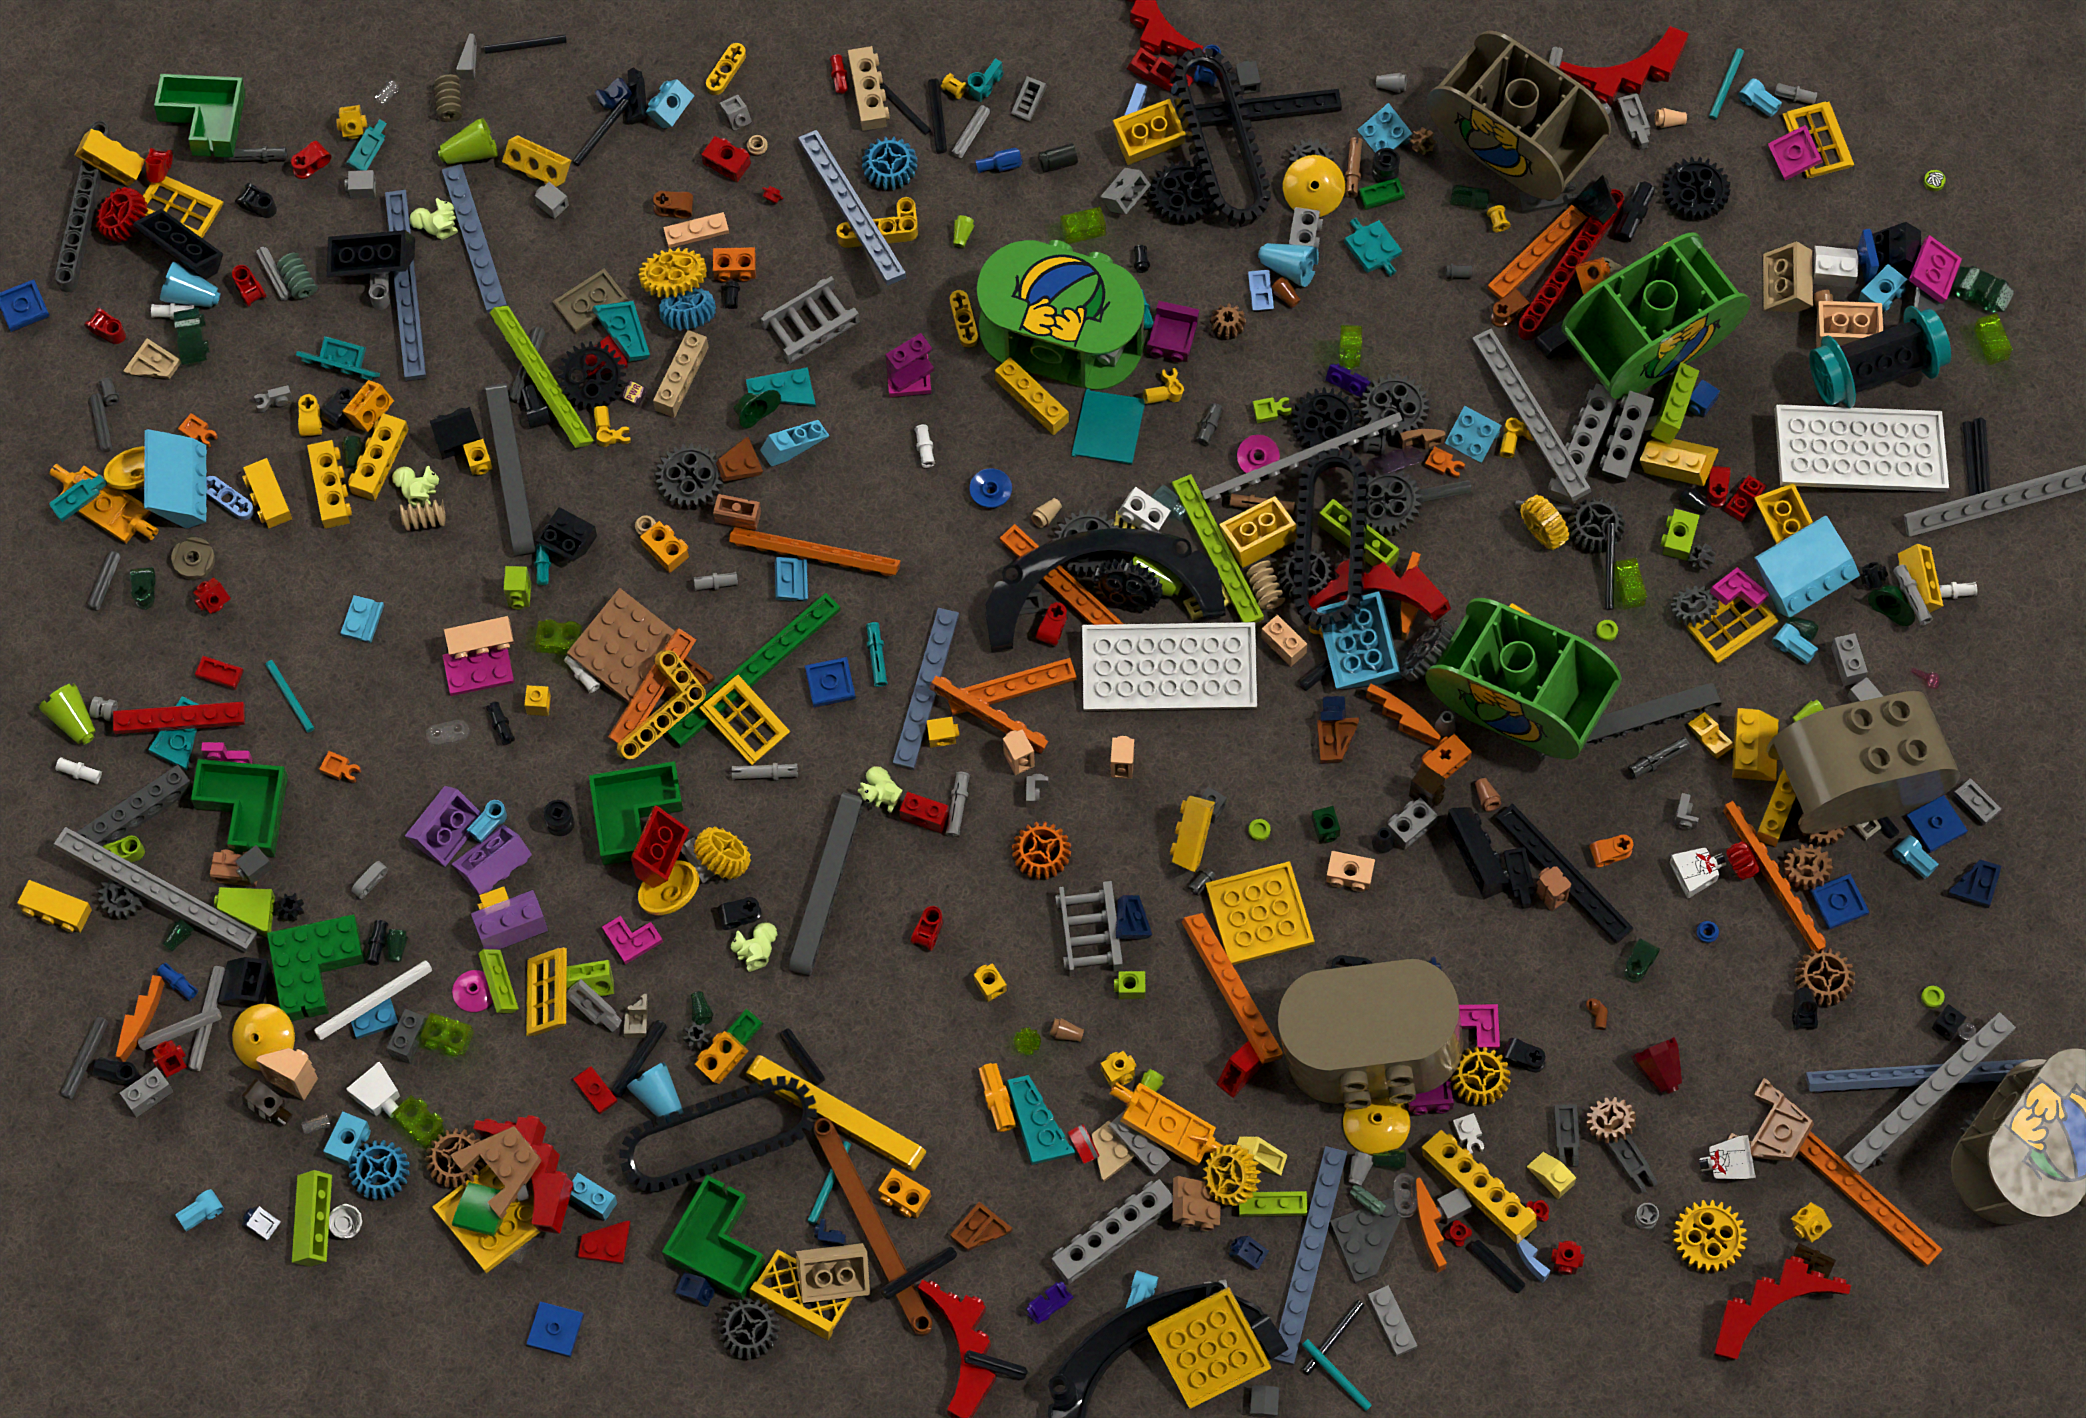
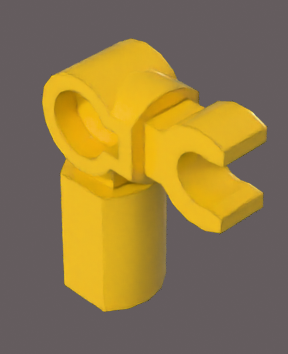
M1172 368V376L1167 375L1166 371L1162 370L1161 380L1166 383L1165 386L1143 390L1145 404L1167 401V399L1172 402L1181 400L1184 387L1176 379L1178 372L1175 368Z
M595 407L594 418L597 430V444L601 447H607L610 444H616V442L621 444L630 443V437L625 438L622 436L624 433H629V427H621L617 431L614 429L610 430L608 407Z
M1509 418L1504 425L1503 431L1505 434L1502 439L1500 456L1508 459L1514 457L1517 436H1525L1526 439L1534 441L1524 423L1520 422L1517 418Z

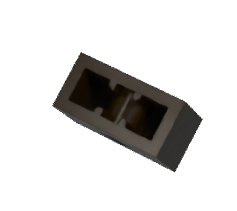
M1423 764L1411 780L1409 796L1414 800H1418L1421 797L1432 809L1434 805L1438 806L1444 798L1443 793L1446 789L1444 787L1445 778Z

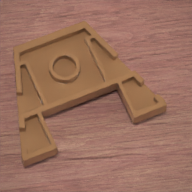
M1764 1078L1754 1095L1758 1100L1773 1107L1753 1141H1749L1751 1155L1753 1158L1793 1162L1814 1126L1813 1120L1794 1103L1785 1098L1783 1093L1775 1089ZM1731 1133L1728 1140L1736 1138L1738 1136Z
M514 1126L450 1155L463 1172L483 1158L505 1185L504 1189L487 1202L501 1219L507 1214L506 1210L511 1202L514 1203L517 1199V1193L523 1184H527L542 1161Z

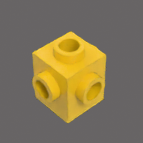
M360 105L339 108L340 118L336 119L338 131H342L343 137L348 136L349 139H354L364 134L367 120L366 115L361 113Z
M1124 1051L1120 1053L1114 1052L1101 1063V1072L1112 1088L1115 1082L1121 1085L1131 1082L1135 1076V1067L1137 1066L1131 1055L1127 1057Z
M1812 1202L1800 1209L1791 1218L1795 1226L1793 1230L1796 1235L1810 1242L1820 1238L1823 1233L1832 1227L1824 1209Z

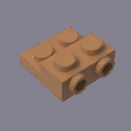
M1181 1176L1173 1178L1172 1222L1181 1223L1183 1227H1200L1201 1231H1213L1215 1227L1220 1226V1204L1215 1203V1196L1209 1195L1211 1188L1205 1187L1208 1182Z

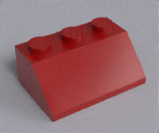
M657 805L653 807L631 856L636 877L652 888L668 881L690 831L689 828Z

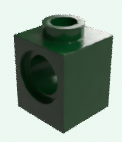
M1334 806L1312 811V822L1319 842L1325 841L1329 843L1340 837L1341 829ZM1323 823H1329L1332 827L1330 829H1324L1321 825Z

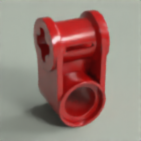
M318 141L311 142L291 159L295 177L298 179L308 178L330 162L331 154Z
M150 148L149 154L145 159L146 178L149 182L158 183L164 181L172 166V150L165 152L155 151V148Z
M238 265L232 270L235 286L248 307L251 306L252 302L261 297H267L262 286L247 266ZM240 276H247L243 280L238 279Z
M100 308L95 310V314L90 321L84 323V326L90 332L112 344H120L126 338L121 322Z
M1712 466L1707 477V502L1711 504L1710 506L1719 508L1726 502L1730 481V467Z
M1056 602L1049 606L1037 631V640L1055 647L1057 646L1067 620V609L1062 603Z
M929 906L925 908L912 934L911 944L917 943L928 947L929 951L933 950L943 925L942 912L938 907ZM930 915H936L939 917L938 920L935 922H929L927 920V918Z

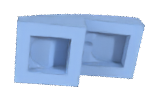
M1269 270L1249 271L1248 280L1252 310H1273Z
M1523 1239L1520 1243L1516 1244L1518 1253L1528 1269L1543 1283L1548 1278L1550 1270L1535 1259L1538 1249Z

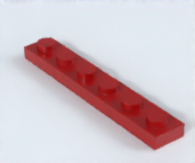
M244 702L113 711V731L115 734L245 725Z

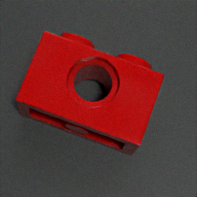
M717 136L713 137L701 154L704 165L737 183L751 164L750 155L745 149L737 148L727 139H720ZM727 156H730V157H731L730 159H723L724 157H727Z
M910 792L906 793L900 808V820L938 833H942L949 816L948 805Z

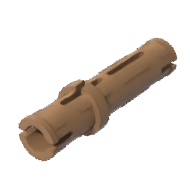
M1357 137L1351 138L1349 141L1348 167L1344 177L1346 180L1344 195L1349 197V192H1351L1350 198L1358 196V182L1361 179L1359 170L1363 140L1358 138V143H1356Z
M1231 493L1230 507L1250 509L1256 506V504L1242 503V501L1262 503L1268 499L1255 497L1254 494L1246 496ZM1279 500L1287 513L1293 515L1295 502Z

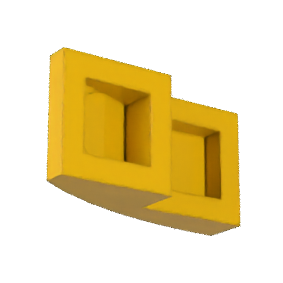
M1706 712L1688 723L1691 731L1716 759L1734 748L1733 742L1719 730V725Z

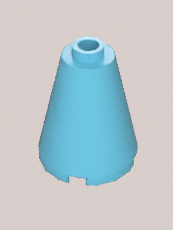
M1266 243L1260 248L1258 258H1260V262L1298 286L1306 287L1316 272L1312 271L1314 264L1318 265L1319 252L1313 246Z
M172 262L166 275L165 285L163 284L161 290V301L212 308L213 304H218L221 293H218L216 286L181 264Z
M665 1062L649 1069L638 1078V1081L635 1079L627 1085L629 1091L656 1117L665 1115L667 1123L671 1122L669 1113L678 1110L680 1117L684 1114Z

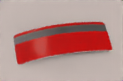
M1083 1124L1067 1132L1084 1164L1100 1156Z

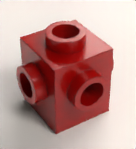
M214 577L209 581L199 584L197 590L193 592L197 598L194 602L201 611L204 609L210 614L221 610L224 606L223 604L231 599L221 583Z
M173 1040L164 1041L152 1050L155 1058L152 1059L153 1063L159 1070H163L166 1077L187 1067L182 1059L186 1057L180 1045L175 1046Z
M1573 1241L1559 1242L1557 1249L1553 1248L1551 1262H1555L1553 1271H1558V1273L1563 1275H1576L1578 1267L1582 1268L1585 1254H1581L1582 1246H1578Z

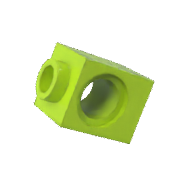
M1119 971L1118 979H1114V992H1119V999H1145V971ZM1132 982L1136 986L1132 989H1127L1124 987V984Z

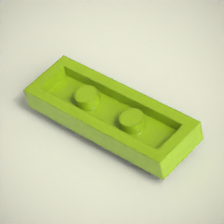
M483 949L478 954L496 1012L513 1013L519 1008L501 950Z
M1307 1191L1252 1192L1254 1197L1247 1199L1246 1203L1239 1204V1217L1307 1216Z

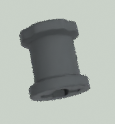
M1364 435L1363 453L1373 451L1384 454L1386 436L1370 437L1367 439V436Z

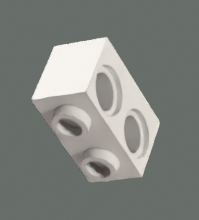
M1135 487L1129 493L1117 514L1124 521L1132 523L1139 529L1158 532L1171 510ZM1131 504L1136 506L1137 511L1132 509ZM1148 516L1152 517L1155 523L1151 522Z

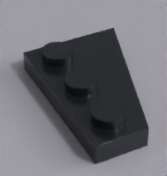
M1604 175L1587 191L1581 193L1574 203L1580 211L1602 224L1618 210L1615 198L1611 194L1612 190L1608 186L1609 182Z

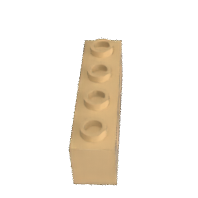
M872 46L848 50L862 131L887 127L886 119H890L888 107L883 105V101H886L885 90L880 89L879 85L883 81L881 71L877 72L876 66H879L878 54H873ZM872 87L873 89L867 90L865 88Z
M687 330L653 400L655 411L675 418L709 348L706 336Z

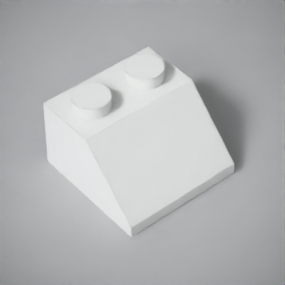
M1815 246L1813 284L1854 288L1858 274L1857 250Z

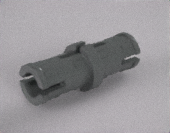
M1216 403L1210 404L1206 418L1202 420V429L1196 440L1199 444L1203 446L1210 444L1211 437L1218 428V419L1223 411L1221 405Z

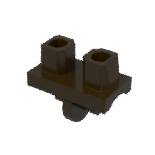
M1798 1243L1793 1254L1794 1257L1804 1259L1805 1264H1809L1807 1273L1810 1274L1811 1271L1824 1274L1826 1279H1828L1836 1262L1835 1259L1820 1253V1251L1813 1250Z

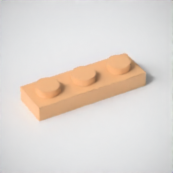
M724 212L663 227L669 248L729 233Z

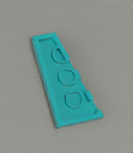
M1026 1075L1007 1080L1006 1084L1031 1165L1074 1155L1073 1147L1067 1142L1062 1129H1059L1053 1119V1114L1050 1109H1047L1041 1094L1030 1076Z

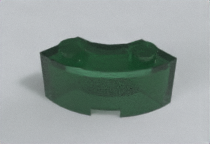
M1976 266L1960 267L1951 287L1960 299L1974 302L1988 312H2004L2014 294L2006 280L1997 278Z
M199 308L174 312L175 329L177 328V344L181 364L207 360L210 346L208 340L204 339L203 327L206 326L204 314H200Z

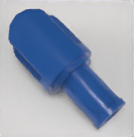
M1017 148L996 151L993 157L976 160L978 173L992 169L1002 172L1020 167L1023 163L1020 151Z

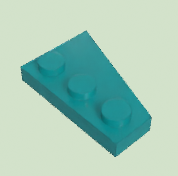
M634 301L593 306L592 311L628 361L649 358L650 353Z
M808 367L746 379L748 393L761 394L767 390H776L781 395L780 403L816 407Z
M182 696L176 706L199 704ZM197 728L160 731L150 746L149 752L176 766L179 765L180 768L187 771Z

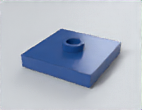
M1865 229L1862 231L1857 251L1865 285H1868L1877 274L1879 262L1872 232L1870 229Z
M34 279L0 292V308L10 332L50 316Z
M847 657L805 665L813 707L856 699Z
M1944 795L1906 816L1929 853L1963 836L1968 831Z
M1851 874L1825 883L1824 886H1817L1814 890L1813 888L1810 889V894L1828 930L1869 914V910Z
M540 1302L528 1337L527 1346L571 1358L584 1313Z

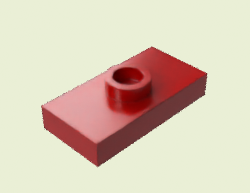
M202 656L194 675L196 678L236 690L244 670L243 668Z
M592 1066L573 1078L576 1085L599 1114H602L618 1102L617 1098Z

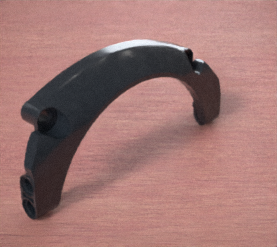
M1109 528L1084 531L1059 538L1026 553L1003 569V581L996 582L985 604L991 652L1013 649L1018 616L1033 588L1051 570L1079 555L1095 551L1119 550L1143 555L1159 562L1178 576L1195 597L1204 619L1226 616L1218 568L1199 550L1192 552L1191 544L1187 539L1156 531ZM1180 541L1185 542L1187 545V550L1183 554H1179L1175 549L1176 544ZM1015 568L1017 570L1018 576L1015 580L1006 578L1007 569Z
M1213 1282L1171 1290L1132 1305L1107 1320L1072 1351L1050 1379L1048 1387L1055 1403L1050 1404L1048 1407V1418H1086L1092 1394L1106 1370L1124 1352L1136 1344L1151 1338L1148 1332L1149 1326L1211 1296L1213 1293L1225 1289V1286L1220 1282ZM1234 1295L1268 1361L1288 1350L1287 1344L1269 1316L1263 1313L1261 1307ZM1058 1385L1065 1386V1389L1061 1392L1054 1391Z

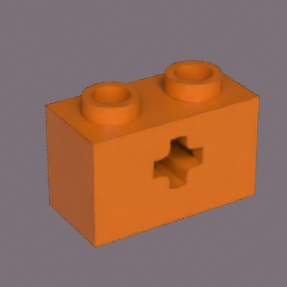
M1455 734L1449 738L1446 736L1438 743V747L1435 750H1429L1422 756L1421 767L1423 764L1428 766L1446 780L1471 759L1472 751Z

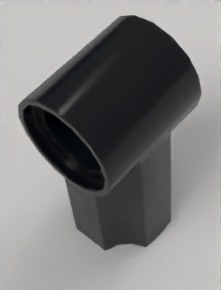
M531 384L522 389L530 428L551 423L547 406L544 405L543 396L537 390L536 385Z
M99 1057L94 1065L93 1075L95 1077L123 1083L127 1087L141 1078L139 1071L131 1062H119ZM133 1071L130 1077L124 1078L125 1073Z

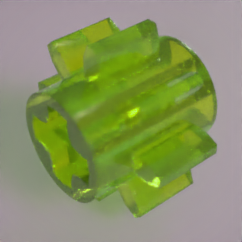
M1025 1027L1021 1028V1032L1015 1033L1014 1046L1018 1049V1053L1033 1055V1050H1039L1041 1037L1037 1030Z

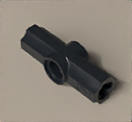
M1646 181L1639 182L1631 200L1628 199L1622 213V219L1614 235L1619 240L1631 242L1639 224H1642V219L1646 216L1649 202L1655 192V187L1651 183Z

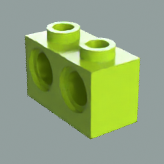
M505 566L504 593L508 606L513 609L530 607L531 580L527 567Z
M609 960L567 966V989L581 979L599 996L614 994V979Z

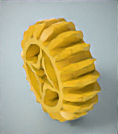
M1535 495L1521 505L1520 512L1521 517L1524 519V524H1526L1528 530L1541 545H1544L1547 549L1554 550L1565 544L1569 536L1568 527L1565 525L1566 522L1563 520L1562 515L1559 514L1552 503H1549L1548 499H1544L1541 495Z
M714 826L713 828L708 827L706 830L704 829L700 832L693 845L695 848L694 853L697 855L696 858L702 861L701 865H705L708 870L714 872V875L718 874L721 878L737 879L745 873L751 861V854L747 851L748 847L743 845V841L737 839V836L732 835L730 831L726 832L723 828L718 829Z
M1476 1046L1474 1047V1053L1470 1049H1466V1056L1462 1054L1458 1067L1452 1074L1453 1076L1450 1077V1082L1455 1083L1453 1085L1454 1091L1460 1090L1458 1092L1459 1098L1466 1095V1103L1471 1098L1474 1100V1106H1477L1478 1100L1481 1101L1482 1106H1486L1487 1099L1491 1104H1494L1495 1097L1501 1099L1503 1096L1501 1092H1507L1508 1088L1506 1085L1510 1084V1079L1507 1077L1510 1076V1070L1506 1069L1508 1067L1507 1062H1501L1503 1059L1502 1055L1495 1057V1050L1487 1053V1047H1484L1483 1051L1479 1052V1048ZM1475 1062L1473 1070L1462 1074L1463 1069L1468 1064ZM1483 1062L1490 1064L1493 1068L1485 1067ZM1478 1069H1479V1072L1481 1073V1076L1484 1077L1482 1083H1481L1480 1077L1477 1076ZM1496 1078L1499 1079L1493 1088L1486 1090L1487 1082L1493 1081ZM1467 1084H1474L1478 1091L1470 1088Z
M1229 1144L1218 1147L1217 1151L1210 1153L1211 1158L1205 1160L1209 1166L1203 1168L1207 1172V1176L1203 1177V1179L1208 1181L1205 1187L1211 1188L1209 1195L1215 1196V1201L1222 1202L1224 1205L1236 1206L1246 1203L1247 1199L1254 1197L1252 1192L1258 1190L1255 1184L1261 1182L1257 1178V1174L1261 1173V1171L1256 1170L1259 1162L1253 1161L1255 1155L1248 1154L1249 1149L1242 1148L1240 1145ZM1232 1157V1161L1225 1165L1226 1160ZM1236 1185H1239L1240 1187L1237 1189V1191L1232 1193V1188H1235Z

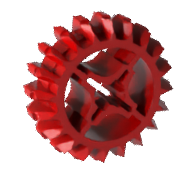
M117 188L115 193L110 192V196L105 197L104 203L100 204L101 209L97 210L99 215L95 218L98 221L96 226L101 234L109 240L119 243L122 240L127 241L128 237L133 238L134 233L139 232L133 226V223L146 216L148 203L143 195L135 189Z

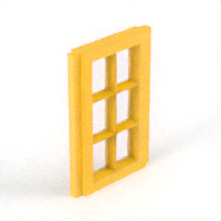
M1830 101L1798 108L1782 114L1789 133L1799 128L1796 121L1797 117L1807 116L1811 126V130L1808 131L1810 134H1814L1819 147L1817 150L1821 152L1826 166L1816 169L1812 167L1804 171L1806 179L1854 166ZM1821 112L1826 126L1815 128L1810 114ZM1828 129L1833 144L1823 147L1817 132ZM1835 148L1841 162L1830 165L1824 150Z
M167 176L162 182H151L143 195L147 203L153 198L166 204L163 209L165 212L168 211L170 206L184 212L185 214L180 220L182 224L188 215L202 220L203 223L198 230L185 225L201 238L204 237L224 204L223 201ZM159 186L174 192L169 201L154 195ZM178 194L193 200L188 209L173 203ZM197 202L211 208L206 218L192 212ZM147 208L148 212L145 215L147 216L155 211Z
M1737 596L1726 606L1721 601H1718L1719 609H1716L1717 615H1711V619L1718 626L1719 630L1708 638H1705L1699 631L1700 628L1710 622L1708 620H1704V625H1701L1700 622L1696 623L1695 627H1693L1692 623H1689L1686 628L1714 662L1719 664L1778 623V619L1764 602L1757 607L1764 615V618L1752 626L1744 617L1755 609L1751 607L1740 614L1734 607L1735 604L1742 600ZM1730 608L1737 617L1723 626L1716 617ZM1740 620L1747 630L1733 638L1726 629ZM1723 632L1729 639V642L1715 650L1709 641Z
M739 675L729 681L699 708L751 766L790 733V730ZM733 689L746 700L739 708H736L726 697ZM721 699L734 711L726 719L714 708V705ZM748 705L761 717L753 725L741 713ZM737 715L749 727L741 736L728 723ZM764 721L776 733L768 742L756 730ZM751 732L764 744L756 752L744 740Z
M557 948L527 960L526 1036H536L563 1027L566 1024L567 948ZM555 959V976L550 977V960ZM543 963V980L539 981V964ZM555 981V998L550 999V982ZM543 985V1002L538 1004L539 986ZM555 1003L554 1020L550 1021V1004ZM543 1007V1024L538 1025V1008Z

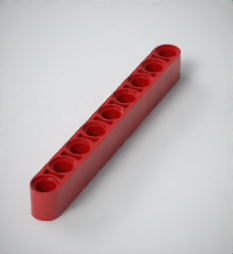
M1611 189V194L1617 202L1618 210L1604 224L1592 217L1588 219L1521 317L1518 335L1523 340H1532L1537 335L1576 278L1577 272L1575 267L1588 260L1620 213L1624 201V195L1620 190ZM1588 232H1595L1596 235H1591ZM1579 247H1582V248H1585L1586 250L1581 251V250H1579L1578 248H1579ZM1573 263L1575 266H1569L1567 264ZM1556 279H1563L1564 282H1558ZM1550 294L1554 297L1548 298L1545 295ZM1536 310H1540V311H1542L1543 313H1542V314H1538V313H1536L1535 311H1536ZM1530 326L1532 329L1527 330L1524 327Z

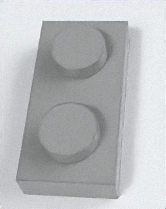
M1971 778L1953 794L1983 825H1986L2001 811V808Z

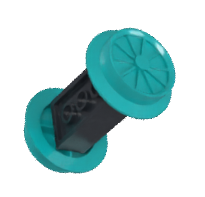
M1909 306L1905 309L1904 324L1839 346L1834 338L1826 335L1821 340V347L1812 349L1809 352L1811 375L1823 401L1829 406L1841 403L1844 407L1849 408L1854 406L1857 392L1920 370L1928 378L1934 379L1939 374V368L1948 365L1951 361L1949 338L1939 316L1930 308L1919 311L1914 306Z

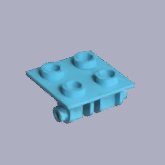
M1389 103L1357 129L1375 153L1382 148L1395 149L1401 143L1406 145L1410 142V135L1413 134Z
M1464 406L1445 444L1482 463L1494 439H1497L1499 436V430L1502 425Z

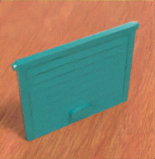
M1087 388L1072 457L1081 456L1132 465L1145 408L1144 399L1090 391Z

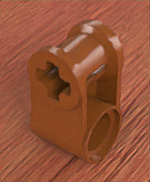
M659 191L654 195L653 202L656 215L687 219L692 216L693 195L684 191Z
M1515 289L1494 304L1491 321L1496 327H1505L1518 317L1523 316L1531 303L1518 289Z

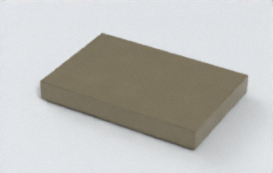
M604 268L555 299L553 305L573 331L578 334L599 320L592 311L593 306L628 302V298Z

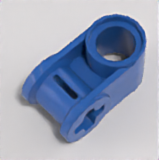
M1216 45L1205 47L1213 50L1212 56H1216L1218 52L1221 54L1220 48ZM1197 66L1194 82L1201 81L1209 83L1214 87L1217 80L1215 73L1204 66Z

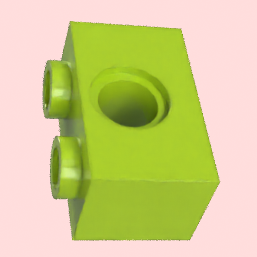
M1678 509L1674 510L1673 516L1668 515L1665 526L1669 528L1668 535L1663 534L1660 545L1664 547L1663 555L1688 560L1700 515ZM1675 532H1680V533H1682L1684 536L1678 537V536H1676L1674 533H1675Z

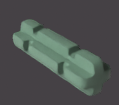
M1354 1185L1352 1187L1350 1195L1353 1198L1357 1199L1376 1215L1384 1213L1386 1209L1385 1204L1368 1191H1365L1361 1186Z

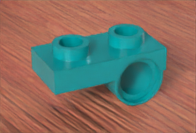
M995 58L984 74L974 72L968 77V92L977 101L981 102L984 97H988L992 92V86L995 81L999 82L1004 71L1000 60ZM980 84L981 86L975 87L973 85Z

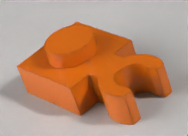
M192 413L178 428V431L186 437L196 440L201 439L202 443L208 448L211 447V444L207 441V438L213 437L216 440L218 438L215 431L207 430L209 426L206 422Z
M1434 446L1425 462V467L1442 475L1447 470L1452 477L1459 478L1460 473L1454 469L1459 467L1464 470L1465 464L1461 461H1452V454Z
M328 751L319 768L321 773L340 780L342 775H344L352 783H355L356 779L350 775L351 772H361L358 765H348V758Z

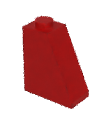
M1249 1041L1229 1058L1216 1084L1232 1098L1240 1092L1264 1065Z

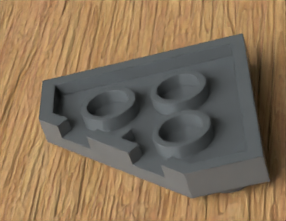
M1393 1197L1381 1201L1386 1207L1382 1215H1376L1365 1207L1330 1220V1225L1355 1284L1377 1275L1398 1228L1401 1216Z

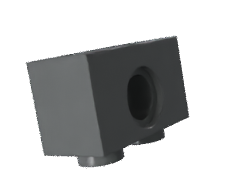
M407 1009L404 1010L387 1046L391 1057L409 1064L411 1063L428 1027L425 1016Z

